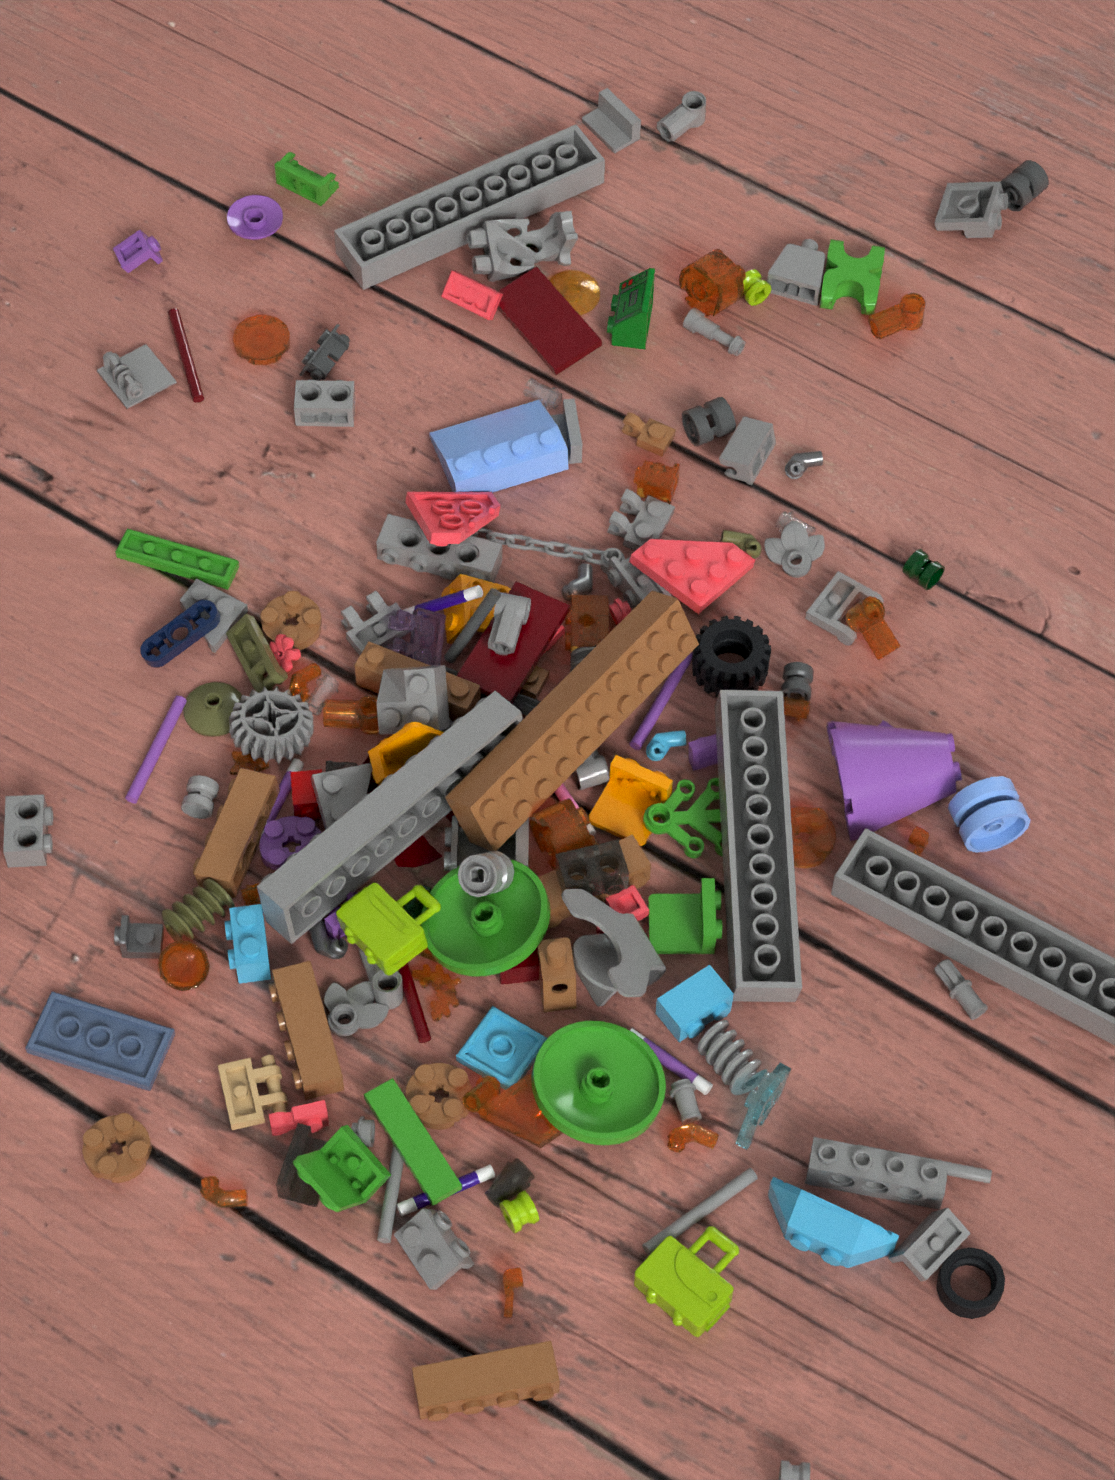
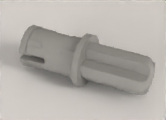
M949 959L941 961L934 970L949 989V996L952 999L956 998L971 1020L977 1019L988 1009L987 1005L982 1002L972 989V982L965 980Z

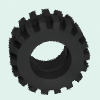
M723 616L721 621L716 619L709 621V627L704 625L700 629V634L696 635L699 645L693 650L692 673L693 676H696L697 684L699 686L704 685V691L708 694L714 692L716 698H718L720 690L758 691L759 686L764 685L769 669L771 645H769L767 634L762 635L763 629L759 625L754 627L753 621L749 619L741 621L739 616H734V619H728V616ZM724 653H734L740 655L745 660L738 663H728L717 656Z

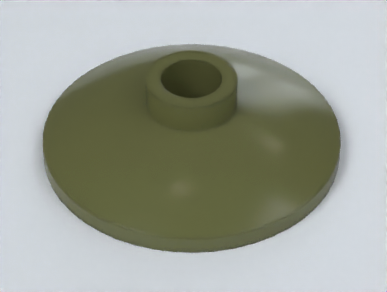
M211 682L195 688L186 698L187 702L183 708L185 720L192 730L201 735L215 737L228 734L230 726L229 717L231 712H233L234 704L240 703L242 694L236 688L226 683ZM214 702H217V703H218L217 705H214V706L209 705L210 703H214Z

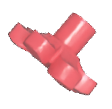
M279 634L276 636L275 642H269V646L278 664L286 672H290L293 668L292 661H298L301 657V652L298 648H292L294 641L291 637Z

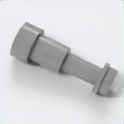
M692 308L684 319L683 327L692 333L697 332L709 340L715 339L728 347V353L738 356L745 347L746 342L742 340V337L736 336L734 338L720 330L718 324L706 318L705 313L697 308Z

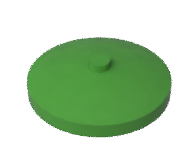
M510 859L514 867V877L510 886L502 892L481 897L471 896L462 889L458 879L459 866L438 881L430 894L441 904V910L421 924L428 942V949L437 962L452 972L480 977L509 970L520 964L534 952L546 934L551 909L547 892L541 880L529 867ZM423 906L422 913L427 910L425 906Z
M582 1021L562 1027L543 1043L532 1068V1091L542 1114L559 1131L584 1143L615 1145L638 1137L653 1124L665 1097V1075L654 1051L635 1033L613 1023Z

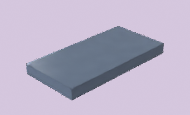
M52 991L25 1049L29 1054L151 1091L175 1036V1030Z

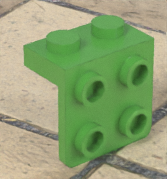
M715 878L701 879L700 894H651L649 896V940L657 954L715 953L716 939H722V919H716V910H721V891H715Z
M348 1125L341 1126L320 1150L297 1156L293 1161L299 1177L315 1189L325 1207L335 1212L366 1203L391 1176L389 1171Z

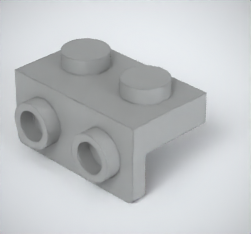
M616 556L609 558L608 579L614 587L618 586L623 593L624 600L629 603L631 609L635 608L652 590L672 597L667 590L629 562L630 557L621 562Z
M423 1208L395 1232L394 1236L429 1289L437 1290L461 1268L470 1269L474 1262L469 1256L471 1252L467 1244L460 1238H457L452 1231V1222L448 1216L440 1210Z

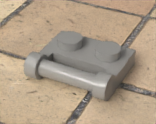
M838 571L808 609L805 619L837 636L841 643L849 646L857 638L856 633L874 610L880 608L884 600L877 592ZM857 599L864 601L862 607L847 626L840 622Z

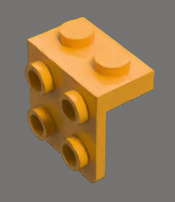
M459 574L443 590L441 597L477 585L482 588L483 596L443 609L447 643L453 644L491 588L503 593H509L511 589L508 586ZM495 605L477 631L484 633L494 617Z
M410 722L389 738L381 740L377 746L368 751L373 769L372 776L376 784L381 785L388 775L397 772L411 756L420 753L434 737L440 736L444 732L419 722Z
M616 755L610 764L609 782L590 812L589 822L591 825L622 839L633 834L638 844L643 846L652 834L643 823L645 810L653 804H664L672 795L673 780L669 779L662 772L651 771L640 766L633 759H624ZM659 817L653 818L656 822L660 820Z

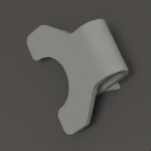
M566 889L563 891L561 897L570 913L576 918L585 919L595 924L604 932L603 934L581 936L572 945L575 970L598 1007L604 1006L617 991L624 997H641L646 992L647 986L663 976L666 967L634 914L619 913L583 889Z

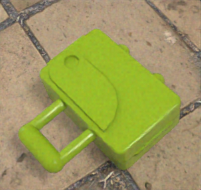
M372 883L342 904L341 908L336 911V916L341 929L347 936L348 943L356 944L367 956L369 964H376L386 975L390 976L428 947L424 929L420 925L439 912L441 904L422 885H415L412 890L395 901L378 883ZM414 897L427 908L426 911L415 919L402 908Z
M714 1226L707 1227L705 1232L689 1249L674 1237L667 1236L636 1269L634 1286L646 1296V1301L649 1304L655 1303L671 1316L674 1325L683 1326L693 1336L700 1337L705 1331L709 1332L730 1308L729 1304L732 1301L734 1288L719 1274L739 1254V1247ZM708 1240L726 1253L713 1269L695 1255Z

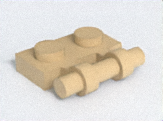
M273 1055L262 1057L263 1067L253 1069L251 1058L218 1065L232 1130L265 1123L264 1110L270 1109L273 1110V1113L287 1112L288 1099L286 1093L282 1092L280 1079L282 1078L281 1069L276 1065ZM266 1083L269 1094L259 1096L257 1084Z

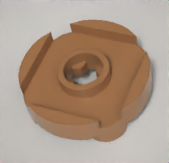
M288 591L285 595L273 599L261 611L262 631L268 643L270 641L275 642L277 635L284 634L286 637L293 639L294 648L302 650L312 645L320 636L322 625L320 609L313 600L302 596L298 591ZM295 618L297 619V625L288 624L286 626V620Z
M447 1063L423 1064L416 1069L415 1074L408 1081L406 1099L424 1127L443 1130L454 1126L455 1122L459 1121L462 1117L464 1119L469 1114L473 1103V1090L468 1075L463 1069ZM436 1090H444V1093L449 1096L443 1097L441 1102H435V1097L431 1093L436 1092Z
M121 1113L105 1117L84 1133L83 1157L87 1168L95 1177L99 1179L102 1177L111 1180L113 1183H122L137 1177L147 1166L146 1162L152 1150L150 1137L146 1128L139 1121L133 1119L131 1115ZM113 1143L125 1144L122 1147V1154L108 1153Z

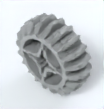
M264 686L260 693L252 689L250 697L242 695L240 703L234 704L233 712H231L229 717V733L231 738H233L235 748H241L243 756L251 754L253 761L259 757L263 758L266 764L270 759H275L279 764L282 757L291 761L294 753L301 755L304 747H308L314 732L312 711H309L308 702H302L300 694L291 696L292 694L289 689L285 692H280L277 686L273 691H268Z

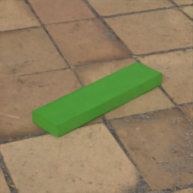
M128 528L115 551L117 558L192 580L199 579L206 584L226 590L229 589L239 568L238 560Z
M393 1078L364 1094L366 1103L432 1206L462 1190V1184Z

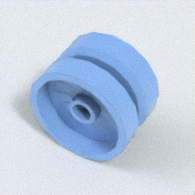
M999 776L979 780L962 789L950 801L948 810L956 826L960 827L959 834L968 851L978 853L1001 848L1016 840L1028 829L1031 820L1022 802L1018 801L1019 795L1010 778Z

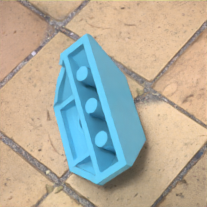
M772 1178L768 1192L769 1200L784 1238L796 1249L801 1251L810 1250L820 1255L828 1264L833 1266L841 1265L846 1268L891 1255L894 1252L899 1235L887 1231L883 1227L789 1183H784L778 1178Z

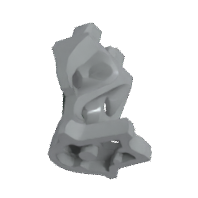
M572 211L555 212L550 216L549 223L546 226L528 232L529 219L485 221L481 228L469 231L467 235L469 248H483L484 255L472 258L473 273L488 274V280L495 282L525 274L534 268L535 263L541 261H557L559 265H571L570 252L578 240V235L573 227ZM517 228L520 234L513 237L507 231ZM529 247L538 248V252H534ZM514 258L519 260L521 262V265H512L510 263V259Z

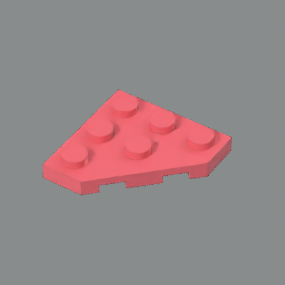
M407 492L405 503L429 543L436 546L460 544L499 516L500 504L492 492Z
M649 539L631 554L629 562L699 615L750 571L754 566L755 559L733 543Z

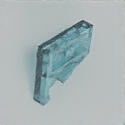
M779 1063L772 1073L765 1072L758 1085L759 1090L755 1088L751 1090L744 1104L749 1109L737 1137L736 1145L745 1150L749 1148L757 1126L763 1125L781 1096L791 1068Z

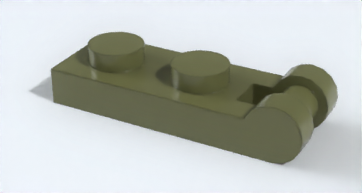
M245 614L226 635L255 691L258 693L262 692L264 686L268 691H273V687L277 684L281 685L288 678V675L278 664L255 617ZM267 671L268 676L264 678L263 674Z

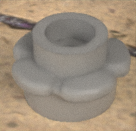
M361 1116L358 1123H352L351 1129L367 1147H373L375 1141L374 1120H365V1117Z

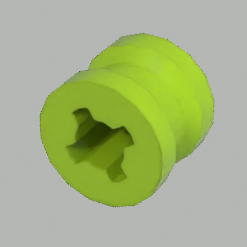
M755 269L745 272L738 279L735 286L740 294L745 295L746 301L751 306L762 303L771 292V285L765 280L762 281L761 274Z
M525 1190L518 1193L516 1199L512 1201L504 1200L499 1203L502 1215L513 1233L521 1231L522 1226L527 1223L535 1224L540 1220L537 1209Z

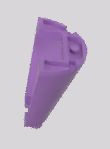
M830 721L826 724L832 756H835L844 799V814L850 841L858 840L865 828L874 832L956 793V781L962 780L959 762L952 761L951 752H955L952 733L945 734Z

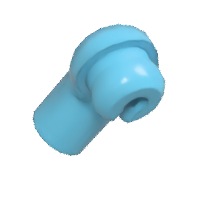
M685 730L655 734L646 747L648 758L652 761H659L664 758L671 747L686 746Z

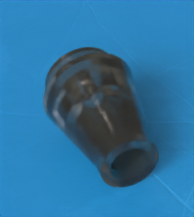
M516 1158L512 1163L509 1161L506 1163L484 1194L496 1208H499L500 1202L510 1200L518 1193L531 1187L530 1182L535 1179V1176L523 1162Z

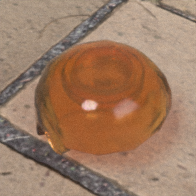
M180 940L168 944L160 952L157 969L161 980L169 987L179 991H187L198 988L207 979L210 964L204 949L192 942Z

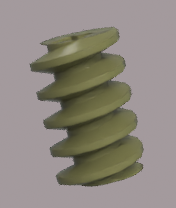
M204 880L203 888L196 886L193 888V895L188 893L183 896V903L175 901L172 904V910L164 909L161 915L165 928L180 947H184L183 935L190 940L195 939L192 931L194 927L202 933L205 931L202 921L206 920L211 925H214L213 913H217L223 918L226 916L223 908L224 905L229 908L235 907L229 894L214 880Z

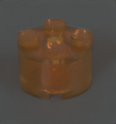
M714 249L681 270L679 285L681 289L685 287L688 295L685 297V300L691 308H697L705 313V317L709 315L715 316L741 299L744 292L743 281L746 275L741 266L735 265L720 249Z
M570 798L563 799L530 816L533 819L530 821V827L541 853L546 851L552 857L547 862L553 870L569 865L600 849L597 840L592 834H589L586 825L590 824L585 810L582 807L576 809Z

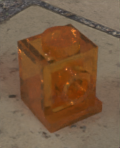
M644 460L643 466H637L634 474L633 483L637 484V495L642 498H647L649 495L671 505L679 483L680 464L674 463L673 467H669L662 463Z

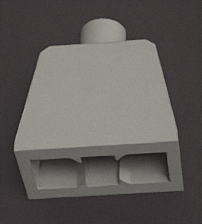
M805 239L801 246L791 243L785 246L768 272L767 282L771 285V294L815 306L818 305L825 254L817 251V242L812 239Z

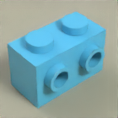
M262 905L229 908L231 920L224 922L227 941L233 940L234 949L228 950L230 969L237 970L239 984L271 980Z
M708 965L657 998L655 1014L677 1041L681 1042L687 1037L694 1038L704 1030L705 1025L714 1019L720 1021L725 1018L731 1011L734 993L711 965Z

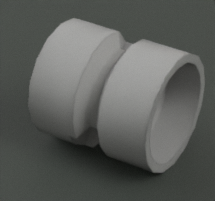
M499 851L471 855L463 860L458 871L459 884L462 889L475 897L502 892L510 886L514 877V867L511 860Z

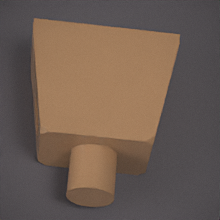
M570 938L542 940L537 947L543 1011L545 1013L576 1009V974ZM556 984H562L564 990L554 991L552 987Z

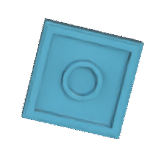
M492 1006L456 1055V1061L512 1094L535 1062L539 1049L548 1038Z

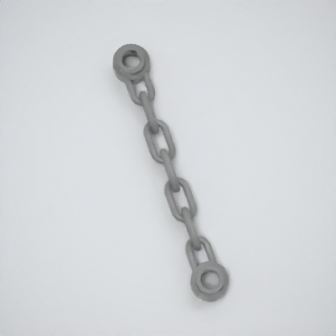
M481 528L471 535L478 537V532H483L487 534L486 538L482 539L507 545L511 548L539 551L552 556L571 557L599 564L602 571L606 574L609 570V558L616 556L620 562L625 560L624 554L617 548H608L605 551L584 549L555 541L536 540L518 534L509 535L494 532L486 528ZM496 537H501V538H506V539H505V540H499V539H495V538H496ZM515 539L525 540V546L514 544ZM534 544L544 545V548L536 547ZM554 546L564 548V553L553 551ZM573 551L581 552L583 555L573 554ZM592 553L601 555V560L592 559Z

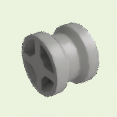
M781 1460L779 1480H810V1463L802 1462L800 1465H791L789 1461Z

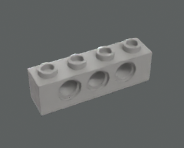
M391 514L387 515L376 541L377 559L391 565L398 564L409 567L417 572L439 575L447 580H453L459 574H464L494 583L502 564V544L470 536L460 544L436 546L429 543L417 521Z
M814 1137L805 1184L940 1210L945 1195L949 1162Z

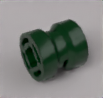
M918 549L908 558L902 572L909 578L917 579L919 586L927 591L937 584L945 571V567L938 561L930 560L929 555L925 551Z

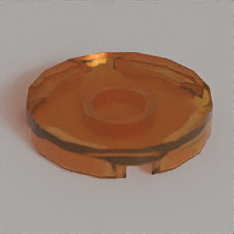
M271 315L251 316L240 322L234 330V349L241 359L242 357L247 359L248 363L254 365L275 363L290 348V332L287 325L279 318Z

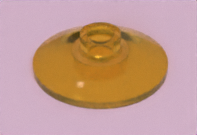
M568 270L557 273L549 279L579 315L593 310L600 300L599 284L587 273Z

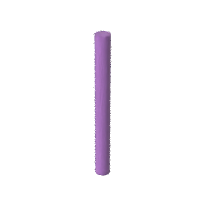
M693 652L666 679L630 742V746L633 749L640 750L692 661Z
M175 696L125 796L127 801L137 803L187 702L184 697Z

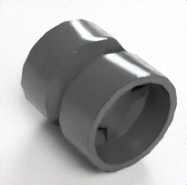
M1025 160L1012 173L1000 181L1003 192L1008 195L1007 208L1012 211L1022 210L1046 190L1049 185L1045 170L1038 163L1031 160Z
M717 397L705 402L704 407L695 406L682 413V423L687 437L697 447L712 441L714 435L720 438L734 432L736 429L731 407L723 397Z

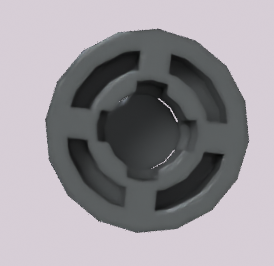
M791 662L784 666L783 680L785 682L781 686V691H783V700L785 702L799 705L810 701L812 692L810 684L813 682L814 670L810 665L802 662Z

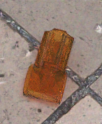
M909 293L901 298L899 304L869 316L868 323L876 339H883L904 329L909 331L919 329L923 325L926 304L924 298L919 294Z
M869 596L847 611L846 622L853 631L863 635L876 658L880 660L900 648L901 645L884 620L885 608L883 603L876 597Z
M366 695L360 700L326 699L323 708L324 727L359 728L366 734H378V696Z

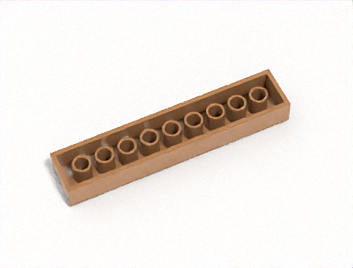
M652 590L445 797L471 843L489 851H497L699 645L677 598Z

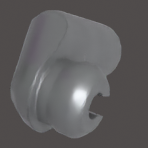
M822 452L794 454L785 466L786 475L791 479H798L808 467L822 466Z
M590 564L579 565L578 578L571 581L569 585L563 586L562 596L565 600H579L591 593L593 589V569Z
M322 920L309 929L314 949L318 954L333 960L345 956L348 949L347 942L343 938H340L338 941L337 938L328 937Z

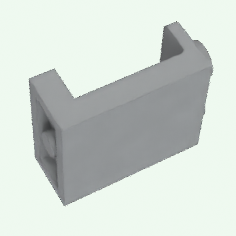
M452 816V827H445V846L451 847V852H444V871H451L457 868L464 859L471 855L489 852V850L471 843L462 827L458 826L457 818ZM529 818L497 850L504 853L509 859L520 862L527 867Z

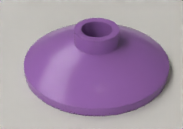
M250 195L240 198L230 206L227 212L229 228L233 233L245 239L257 240L269 237L280 228L283 222V212L280 205L275 200L262 195Z

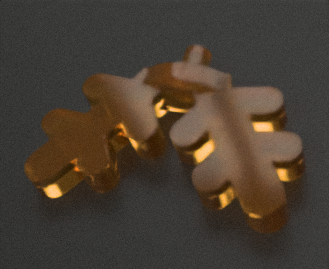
M424 964L423 970H414L412 976L414 980L419 981L422 988H426L432 983V988L436 991L437 998L440 999L439 1001L430 1002V1007L433 1010L431 1012L432 1020L437 1022L443 1014L447 1018L451 1016V1011L448 1007L450 1004L454 1008L459 1006L458 999L455 996L458 994L455 986L462 982L459 977L451 980L448 973L444 974L443 967L440 964L435 966L436 972H432L430 966ZM443 984H446L448 987L447 990L439 989Z

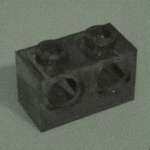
M619 839L556 854L555 870L562 893L566 889H583L593 896L601 894L614 895L628 888L629 870ZM611 868L615 871L608 873L604 872L603 869ZM575 875H579V876H582L583 879H581V880H575V879H572L571 877H572V876H575Z

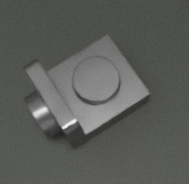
M122 915L121 926H115L114 943L115 946H120L122 958L162 959L163 924L130 923L129 915Z

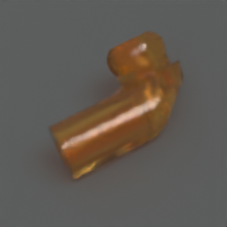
M312 663L291 675L289 685L291 696L300 694L302 702L308 701L310 695L306 693H309L310 690L307 688V683L321 676V669L318 664Z
M690 1123L672 1129L667 1136L669 1139L667 1146L671 1151L677 1153L682 1152L685 1149V1144L696 1142L713 1149L719 1134L695 1123Z
M215 1176L204 1177L201 1180L202 1189L199 1191L202 1198L219 1208L248 1206L247 1189L225 1191L219 1188V1180Z

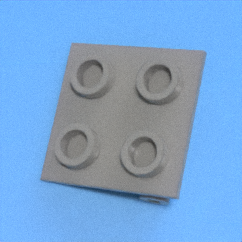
M147 344L122 357H119L116 353L107 352L103 356L104 366L97 369L98 374L127 409L177 383Z

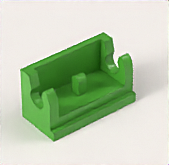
M288 152L280 161L274 164L276 184L322 206L339 188V182L334 180L336 174L330 172L323 177L299 165L298 161L293 159L296 154Z

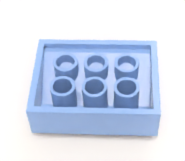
M540 400L429 433L452 492L493 493L569 469L568 448L557 424Z

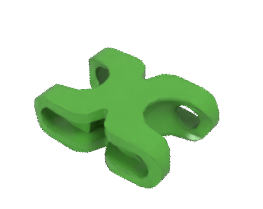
M831 239L823 277L820 308L831 310L837 299L852 297L861 304V314L874 316L885 247L873 245L869 255L863 258H854L844 251V241Z

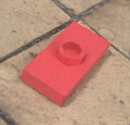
M451 270L441 297L487 320H493L503 296L502 293Z

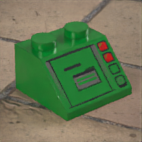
M649 268L620 283L618 295L613 294L611 311H614L615 315L609 316L607 333L612 334L611 345L646 349L653 308L654 268Z

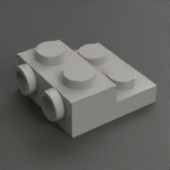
M1000 181L947 183L934 222L936 230H963L966 238H993L995 230L1001 229L1002 217L1000 213L1001 210H1006L1008 207V195L1003 192Z

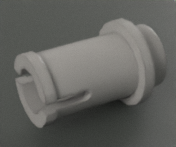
M689 1079L678 1080L671 1084L670 1096L675 1098L682 1124H692L701 1120L702 1115L694 1094L696 1086L691 1084Z

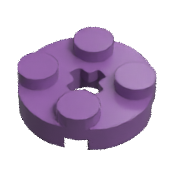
M288 816L268 822L260 838V853L263 863L267 868L269 866L272 870L276 871L285 864L289 856L302 850L321 831L309 817ZM289 842L300 844V846L295 848V852H289V849L284 847Z

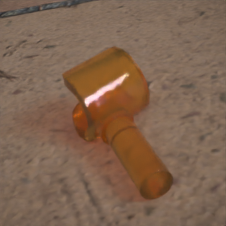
M918 826L913 829L908 842L916 846L913 853L921 856L923 850L928 845L929 833Z
M520 1267L507 1269L503 1274L505 1290L504 1318H512L513 1288L524 1286Z

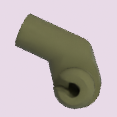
M728 530L722 531L720 542L733 543L754 559L761 554V545L751 534Z

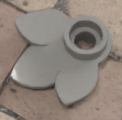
M791 521L785 526L781 538H767L764 544L769 560L775 564L782 565L784 572L795 578L805 576L810 571L812 562L821 557L825 549L823 535L809 537L805 527L797 521ZM794 559L802 560L798 565L791 563Z
M370 981L359 983L347 991L339 984L332 983L325 993L324 1003L330 1012L328 1024L331 1031L339 1036H350L357 1032L359 1028H374L384 1021L389 1012L388 1006L374 1003V992ZM344 1018L349 1019L351 1021L348 1024L339 1023V1021Z

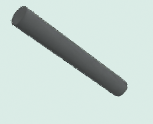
M490 589L444 655L447 662L454 663L501 597V593L498 590Z

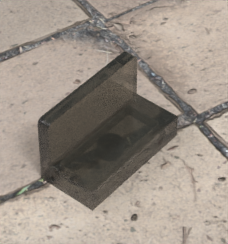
M297 1124L276 1187L278 1198L317 1207L320 1202V1195L310 1184L305 1183L299 1177L297 1169L293 1165V1161L297 1156L320 1150L327 1143L326 1141L312 1138L310 1126Z

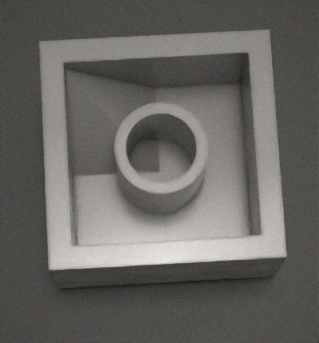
M445 665L383 670L377 699L379 734H395L405 724L410 722H419L439 731L450 728Z

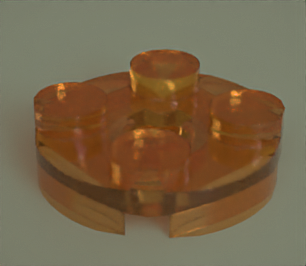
M791 808L794 866L798 868H811L822 864L826 857L832 853L835 846L836 830L832 821L821 808ZM800 832H806L811 836L808 842H803L801 838H796L795 835H798Z

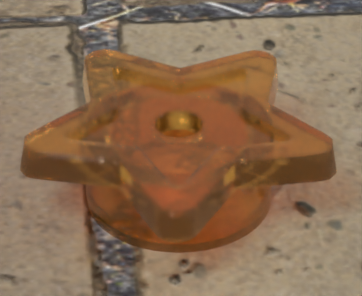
M233 751L231 756L235 764L229 773L237 775L240 768L260 772L269 769L270 766L268 762L266 764L260 758L253 761L251 753L243 756L242 752Z

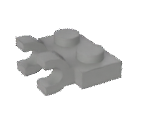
M626 489L621 498L623 503L619 511L633 514L636 518L633 523H630L626 516L614 510L609 519L611 524L607 533L623 537V546L636 551L649 539L661 538L674 514L675 506L649 495L644 502L635 492Z
M377 591L366 596V600L370 603L366 605V609L373 616L363 622L352 606L341 611V615L344 617L341 620V624L348 631L346 632V639L359 655H361L368 641L385 648L414 630L413 622L399 605L394 603L388 607Z

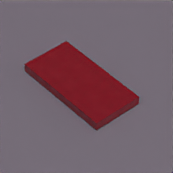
M537 266L498 291L503 296L497 309L555 375L602 346L601 338Z
M517 581L508 594L530 598L531 606L527 623L521 627L514 653H510L507 656L500 655L488 648V640L495 620L493 617L457 674L460 678L480 685V693L489 696L496 691L511 704L515 701L570 612V605Z

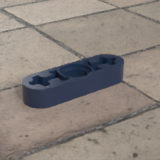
M200 600L147 638L140 648L145 662L154 668L162 667L216 628L220 622V613L217 607L209 600ZM204 611L210 615V618L207 620L200 615ZM190 620L196 624L197 628L195 630L189 622ZM180 627L188 629V635L184 639H173V633L176 629ZM167 638L172 647L169 648L164 639ZM155 647L161 653L158 656H155L151 652V650Z

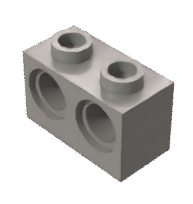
M296 380L294 399L296 426L354 427L356 400L354 381Z
M44 794L5 797L3 853L8 868L47 866V853H52L53 850L52 835L48 834V826L53 825L52 806L47 807ZM29 815H35L33 818L24 819ZM27 843H34L29 847H24Z

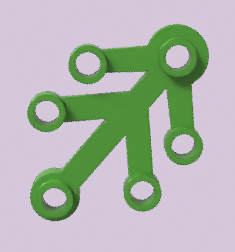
M719 778L709 780L705 791L687 811L675 810L682 801H688L693 797L695 785L687 779L679 781L674 793L664 804H653L645 810L643 815L645 827L654 834L667 833L684 846L686 856L695 859L701 856L704 850V842L699 837H691L678 826L688 824L715 844L716 853L723 857L720 845L722 843V834L709 824L721 823L720 809L706 810L713 800L720 799L719 792L711 789V786L719 787ZM686 787L690 793H683L680 788ZM659 817L664 823H658L653 818ZM695 844L698 846L699 850L693 851L690 849L689 845Z

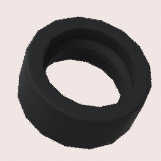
M968 1247L956 1250L944 1261L938 1274L936 1289L940 1301L950 1312L959 1317L975 1319L986 1316L996 1308L1004 1292L1005 1275L1002 1266L994 1256L982 1249ZM968 1265L984 1271L991 1281V1290L988 1296L978 1301L965 1300L958 1296L950 1284L951 1275L954 1270L960 1266Z

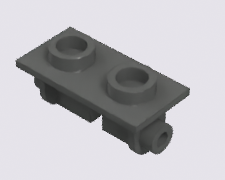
M339 324L331 332L328 329L323 332L316 342L320 345L317 351H314L312 348L302 360L305 367L299 374L300 376L307 370L311 373L310 377L313 380H324L336 364L327 356L329 355L335 361H338L349 348V337L345 334L339 335L336 332L340 326Z

